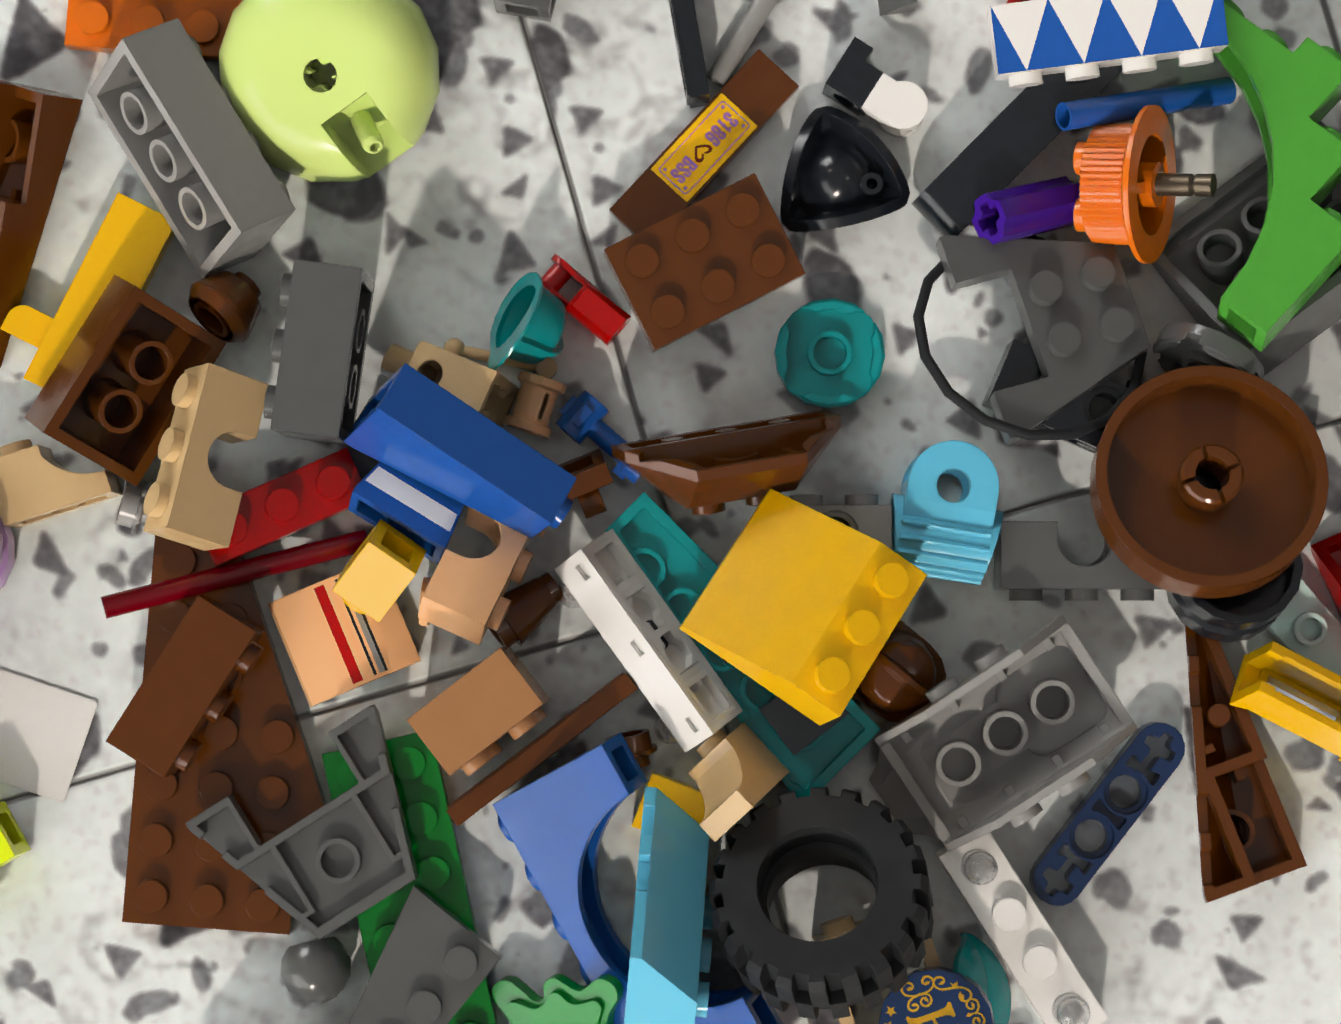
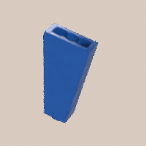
M406 363L370 397L343 441L352 448L529 538L534 537L548 526L556 529L567 516L573 504V500L567 496L577 479L575 476Z

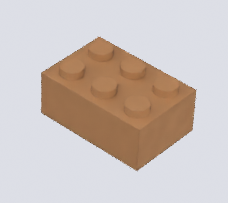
M500 647L413 714L407 721L449 776L462 768L469 777L503 751L497 741L505 734L509 733L515 741L547 717V714L541 707L551 699L512 648Z

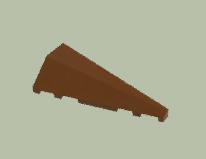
M1185 625L1202 891L1205 903L1305 867L1307 864L1264 762L1267 755L1248 709L1229 704L1236 680L1220 642L1201 637Z

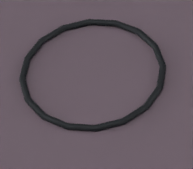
M1037 235L1020 238V239L1048 240V239H1046V238H1043V237H1040V236H1037ZM940 261L923 279L913 314L920 358L944 396L984 426L1025 440H1074L1106 426L1121 402L1140 386L1147 351L1135 359L1129 388L1105 415L1075 428L1029 430L990 417L951 387L930 354L924 314L932 285L944 272L942 262Z

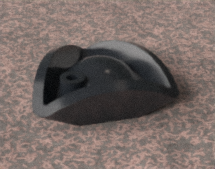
M824 106L816 108L804 122L788 160L781 195V222L792 232L821 231L862 223L903 208L907 204L910 195L909 186L901 167L891 151L870 128L854 116L835 107Z

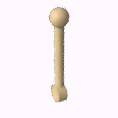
M457 338L447 340L443 349L459 356L487 362L490 356V351L465 346ZM547 357L538 364H525L511 359H506L502 364L535 371L537 375L549 379L553 378L557 372L556 362L550 357Z

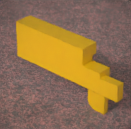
M118 192L55 317L52 318L26 305L16 306L9 311L0 329L38 348L23 377L24 379L42 388L44 387L114 274L144 292L146 291L174 236V232L163 214Z

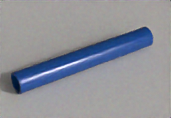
M1221 77L1062 102L1056 107L1055 119L1058 127L1063 131L1135 120L1139 111L1146 105H1158L1165 114L1233 103L1236 98V86L1230 77Z

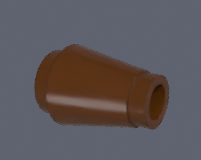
M545 572L540 577H536L506 592L503 597L511 600L506 616L498 631L488 629L503 647H511L515 643L521 646L566 597L552 576Z

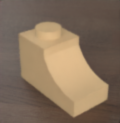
M31 439L16 441L0 447V516L3 526L20 528L123 495L116 474L105 470L95 473L71 472L54 459L50 448L41 445L33 446Z
M744 722L729 735L721 728L696 750L703 759L688 774L696 781L704 800L705 814L699 826L716 842L789 773V770Z

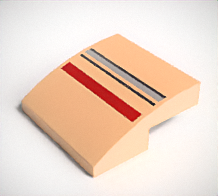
M341 573L268 604L310 707L421 661L397 601L393 603L380 622H377L367 614L357 613L344 603L341 596L332 591Z

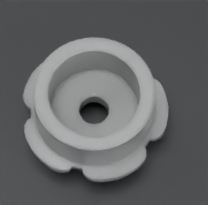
M127 481L121 498L115 524L131 528L130 534L133 535L137 533L139 525L145 526L147 515L144 513L143 505L150 486L147 481H144L143 485L138 484V486Z

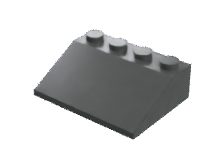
M1322 121L1319 123L1322 127L1326 126ZM1265 154L1216 189L1214 197L1204 198L1173 221L1162 254L1154 263H1151L1197 324L1218 330L1243 344L1256 355L1264 366V376L1341 319V265L1262 352L1258 351L1216 318L1222 295L1247 263L1263 228L1267 210V163ZM1341 181L1319 204L1321 208L1329 207L1341 214Z

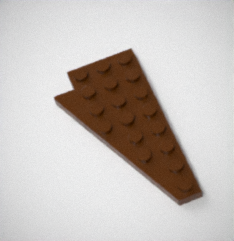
M155 535L151 584L215 568L207 551ZM242 556V557H240V558H238V559H236V560H233V561H231V562H229V563H227V564L245 560V557ZM253 581L200 594V596L212 598L263 630L264 633L258 644L264 647V650L249 674L244 676L238 673L227 690L234 697L221 719L216 724L208 720L197 740L203 743L199 755L185 773L178 769L174 775L164 778L136 761L122 922L287 935L293 932L294 918L264 893L265 890L241 870H236L222 858L223 855L203 838L199 839L185 824L225 797L233 794L261 841L266 843L327 804ZM198 595L149 608L143 681Z

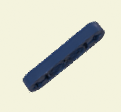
M1150 722L1142 725L1133 733L1034 862L1030 870L1029 883L1032 891L1039 899L1050 905L1063 906L1071 903L1083 891L1180 764L1185 753V743L1182 735L1175 727L1167 723ZM1165 733L1168 736L1165 747L1170 751V754L1166 759L1156 756L1150 761L1145 769L1154 772L1155 776L1149 782L1142 772L1126 766V762L1132 756L1136 762L1142 763L1150 751L1149 746L1144 743L1149 735L1159 738ZM1122 775L1132 777L1137 782L1139 788L1136 801L1127 807L1116 806L1109 797L1111 782L1116 777ZM1088 819L1099 821L1105 831V839L1102 845L1093 851L1081 850L1075 841L1077 826ZM1065 844L1073 855L1088 861L1082 871L1076 864L1072 863L1064 874L1065 880L1069 883L1068 888L1064 892L1054 888L1048 894L1044 890L1047 887L1048 881L1042 875L1048 867L1057 871L1067 861V857L1058 854L1059 849Z

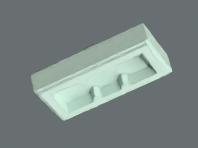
M1301 579L1299 590L1283 612L1268 628V631L1282 646L1341 675V624Z

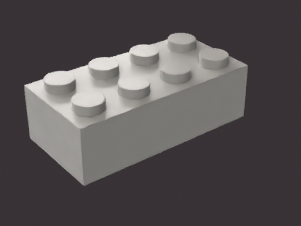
M178 18L121 39L91 85L88 94L200 277L204 279L256 257L296 209L290 201V195L286 186L281 180L276 178L261 154L260 145L256 137L247 131L232 107L227 90L216 81L205 63L198 43L188 35Z

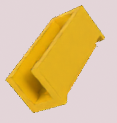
M1274 641L1244 655L1229 704L1258 714L1339 756L1338 760L1341 761V676ZM1276 687L1336 717V720L1334 721L1276 691Z

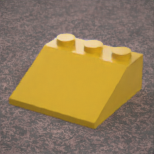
M770 489L763 497L679 629L820 726L841 716L927 577V574L882 542Z

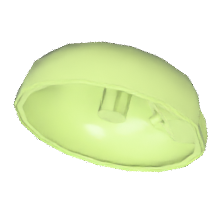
M242 0L231 14L218 52L220 84L227 90L232 107L247 131L256 137L260 145L261 154L266 162L274 168L310 182H355L371 177L417 144L427 128L440 92L438 46L420 6L413 0Z

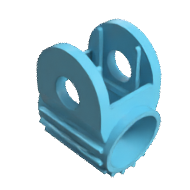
M950 440L932 445L908 466L902 480L900 494H891L892 550L926 573L927 577L981 585L991 561L1003 521V511L996 510L999 494L998 474L993 462L986 453L973 444L964 441ZM940 475H951L959 481L962 493L958 502H948L939 495L937 481Z

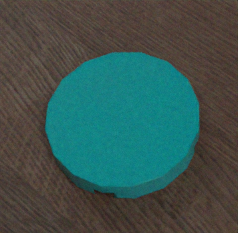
M829 298L811 301L791 314L780 328L774 356L777 374L787 391L806 405L827 410L847 407L867 395L881 375L885 350L879 328L864 310L854 303Z

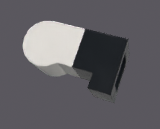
M854 37L826 81L822 94L889 135L906 137L913 134L921 126L928 110V99L924 90L910 81H896L869 64L868 61L874 48Z

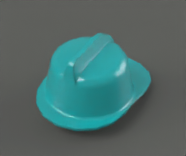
M529 272L521 277L502 301L490 332L491 351L488 368L496 370L506 359L525 364H538L547 357H555L562 352L564 347L562 334L567 320V310L562 301L543 285V281L537 272Z

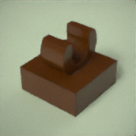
M600 448L558 465L577 478L567 497L570 499L578 498L586 519L607 511L598 488L613 483Z

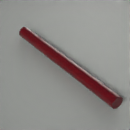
M365 529L102 596L103 610L106 619L354 555L366 539L367 533Z

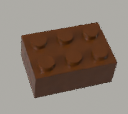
M755 173L605 248L603 253L653 353L806 274Z
M114 274L24 418L53 439L131 484L138 486L158 454V446L162 435L171 425L175 406L172 404V392L176 381L184 373L185 369L206 363L214 364L227 343L135 285Z

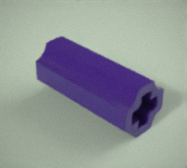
M1067 176L981 195L974 201L975 212L972 219L978 237L988 239L994 245L1074 226L1073 211L1076 200L1080 198V183L1070 181Z

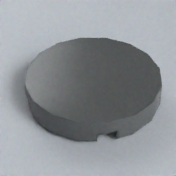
M1182 321L1168 323L1161 329L1153 344V353H1160L1157 361L1165 372L1190 366L1210 365L1234 368L1262 379L1264 378V366L1253 352L1228 335L1200 324Z

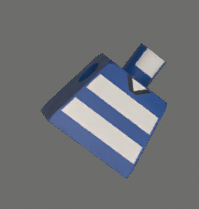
M379 462L352 491L348 510L374 526L382 519L427 550L424 557L438 565L448 547L465 505Z

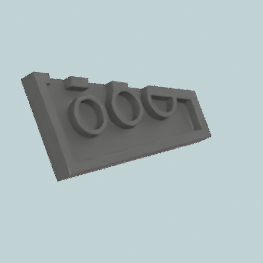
M415 884L349 1024H448L501 959L502 954Z

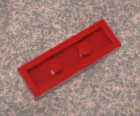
M347 447L243 492L229 547L207 550L214 567L227 564L348 510L352 491L362 479Z

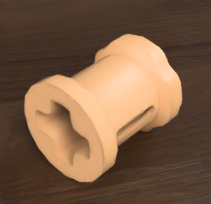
M519 371L517 379L521 382V386L511 415H505L503 424L531 435L550 439L552 430L548 427L558 395H564L567 386L537 374Z

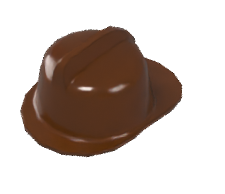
M899 620L853 696L882 718L890 722H900L929 703L930 700L925 693L946 679L942 658L925 639L903 621Z

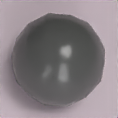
M334 936L290 946L286 949L281 959V978L287 990L297 999L309 1004H321L336 998L346 987L351 975V958L345 946Z

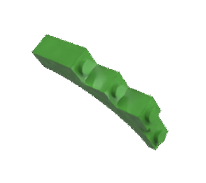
M1224 0L1228 46L1220 53L1213 54L1219 59L1242 90L1259 127L1267 163V210L1263 228L1249 259L1222 295L1216 318L1258 351L1262 352L1341 265V214L1332 208L1325 207L1323 209L1319 206L1341 181V133L1330 126L1322 127L1319 125L1321 120L1341 100V54L1329 46L1321 47L1309 37L1292 52L1277 33L1269 29L1261 30L1244 17L1242 10L1233 1Z

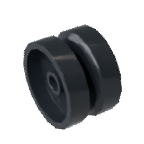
M1301 553L1283 573L1255 590L1224 598H1196L1166 590L1168 603L1181 623L1201 637L1224 643L1249 640L1268 629L1299 590L1303 572Z

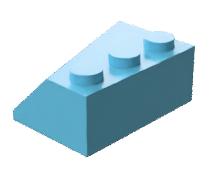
M645 787L624 1024H695V1017L707 1018L710 982H699V972L709 973L712 951V938L702 937L703 928L712 929L713 918L711 914L714 912L709 895L705 894L709 835L699 826L700 824L656 787Z

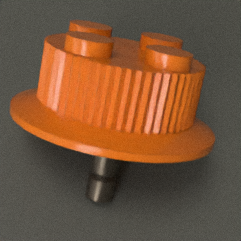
M1158 105L1144 106L1137 114L1134 123H1110L1093 127L1087 141H1078L1074 148V171L1077 175H1080V198L1076 200L1073 211L1076 231L1086 232L1092 243L1129 245L1134 257L1143 264L1154 263L1165 248L1173 220L1175 196H1192L1194 194L1199 197H1214L1216 194L1217 179L1215 174H1196L1194 176L1188 173H1176V156L1172 130L1165 112Z

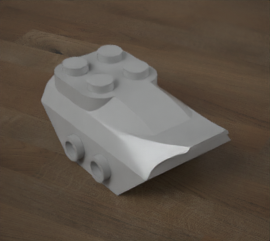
M1063 615L1008 651L1005 650L1002 644H999L984 653L973 662L978 671L961 682H958L954 675L943 680L925 693L930 700L929 703L874 738L880 747L876 767L869 781L885 805L890 808L895 819H902L912 831V834L928 835L939 839L948 852L1000 828L1009 821L1014 828L1021 826L1043 810L1038 802L1058 790L1063 797L1088 782L1091 777L1087 770L1098 764L1138 729Z

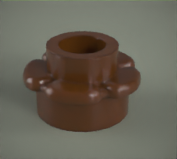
M637 729L621 733L640 768L650 765L649 755L655 753L658 747L655 743H652L649 729Z

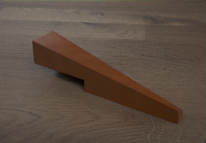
M0 80V328L9 311L21 303L83 101L56 91ZM1 329L0 368L11 334Z

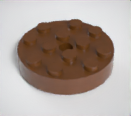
M1210 365L1190 366L1171 370L1148 380L1132 391L1121 402L1107 422L1096 447L1090 472V497L1095 519L1103 537L1118 558L1133 572L1153 585L1172 593L1196 598H1224L1244 594L1269 583L1283 573L1303 551L1319 527L1325 511L1329 488L1328 466L1321 440L1301 408L1286 393L1258 376L1234 368ZM1207 472L1214 475L1220 482L1221 489L1219 492L1217 489L1205 488L1198 480L1194 481L1196 473Z

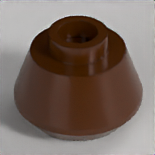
M222 271L193 283L190 287L188 303L195 318L208 332L226 343L243 342L249 338L261 311V304L258 299L261 293L255 282L242 272L233 274L229 271Z

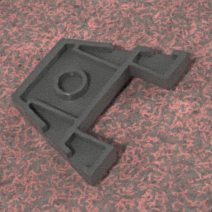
M954 235L939 237L936 243L951 291L1007 277L1043 377L993 392L989 399L996 419L1031 430L1044 420L1047 421L1063 410L1066 405L1086 391L1092 390L1143 355L1151 346L1114 244L1015 239L992 245L985 238ZM1001 431L1005 445L1013 444L1021 439Z
M375 704L370 705L328 732L357 778L358 784L266 843L261 841L233 794L225 797L185 823L199 839L203 838L223 855L222 858L236 870H241L265 890L264 893L319 940L419 877L380 713Z

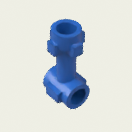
M586 390L578 397L573 395L559 411L562 416L555 424L579 445L587 437L590 438L617 462L612 471L620 479L624 480L627 478L635 484L641 477L612 455L611 445L627 443V441L602 420L609 413L608 409Z

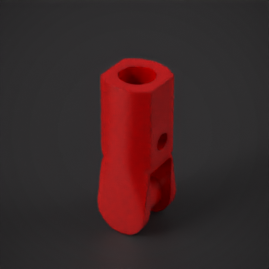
M554 254L551 258L554 264L541 278L543 285L562 301L567 312L603 343L609 345L628 324L631 316L566 261ZM572 278L582 288L569 302L558 292Z

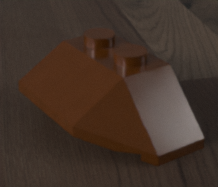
M823 409L611 445L614 458L672 501L687 509L692 508V514L708 515L725 511V502L745 499L746 505L757 506L770 489L779 493L796 490L842 427L840 414Z

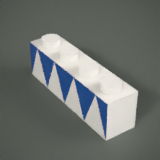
M1030 0L992 5L987 13L995 81L1008 80L1009 88L1011 89L1043 84L1042 75L1064 72L1066 81L1093 79L1100 76L1099 68L1122 65L1123 74L1143 73L1156 70V61L1179 58L1180 67L1204 65L1214 62L1213 53H1220L1228 46L1224 0Z

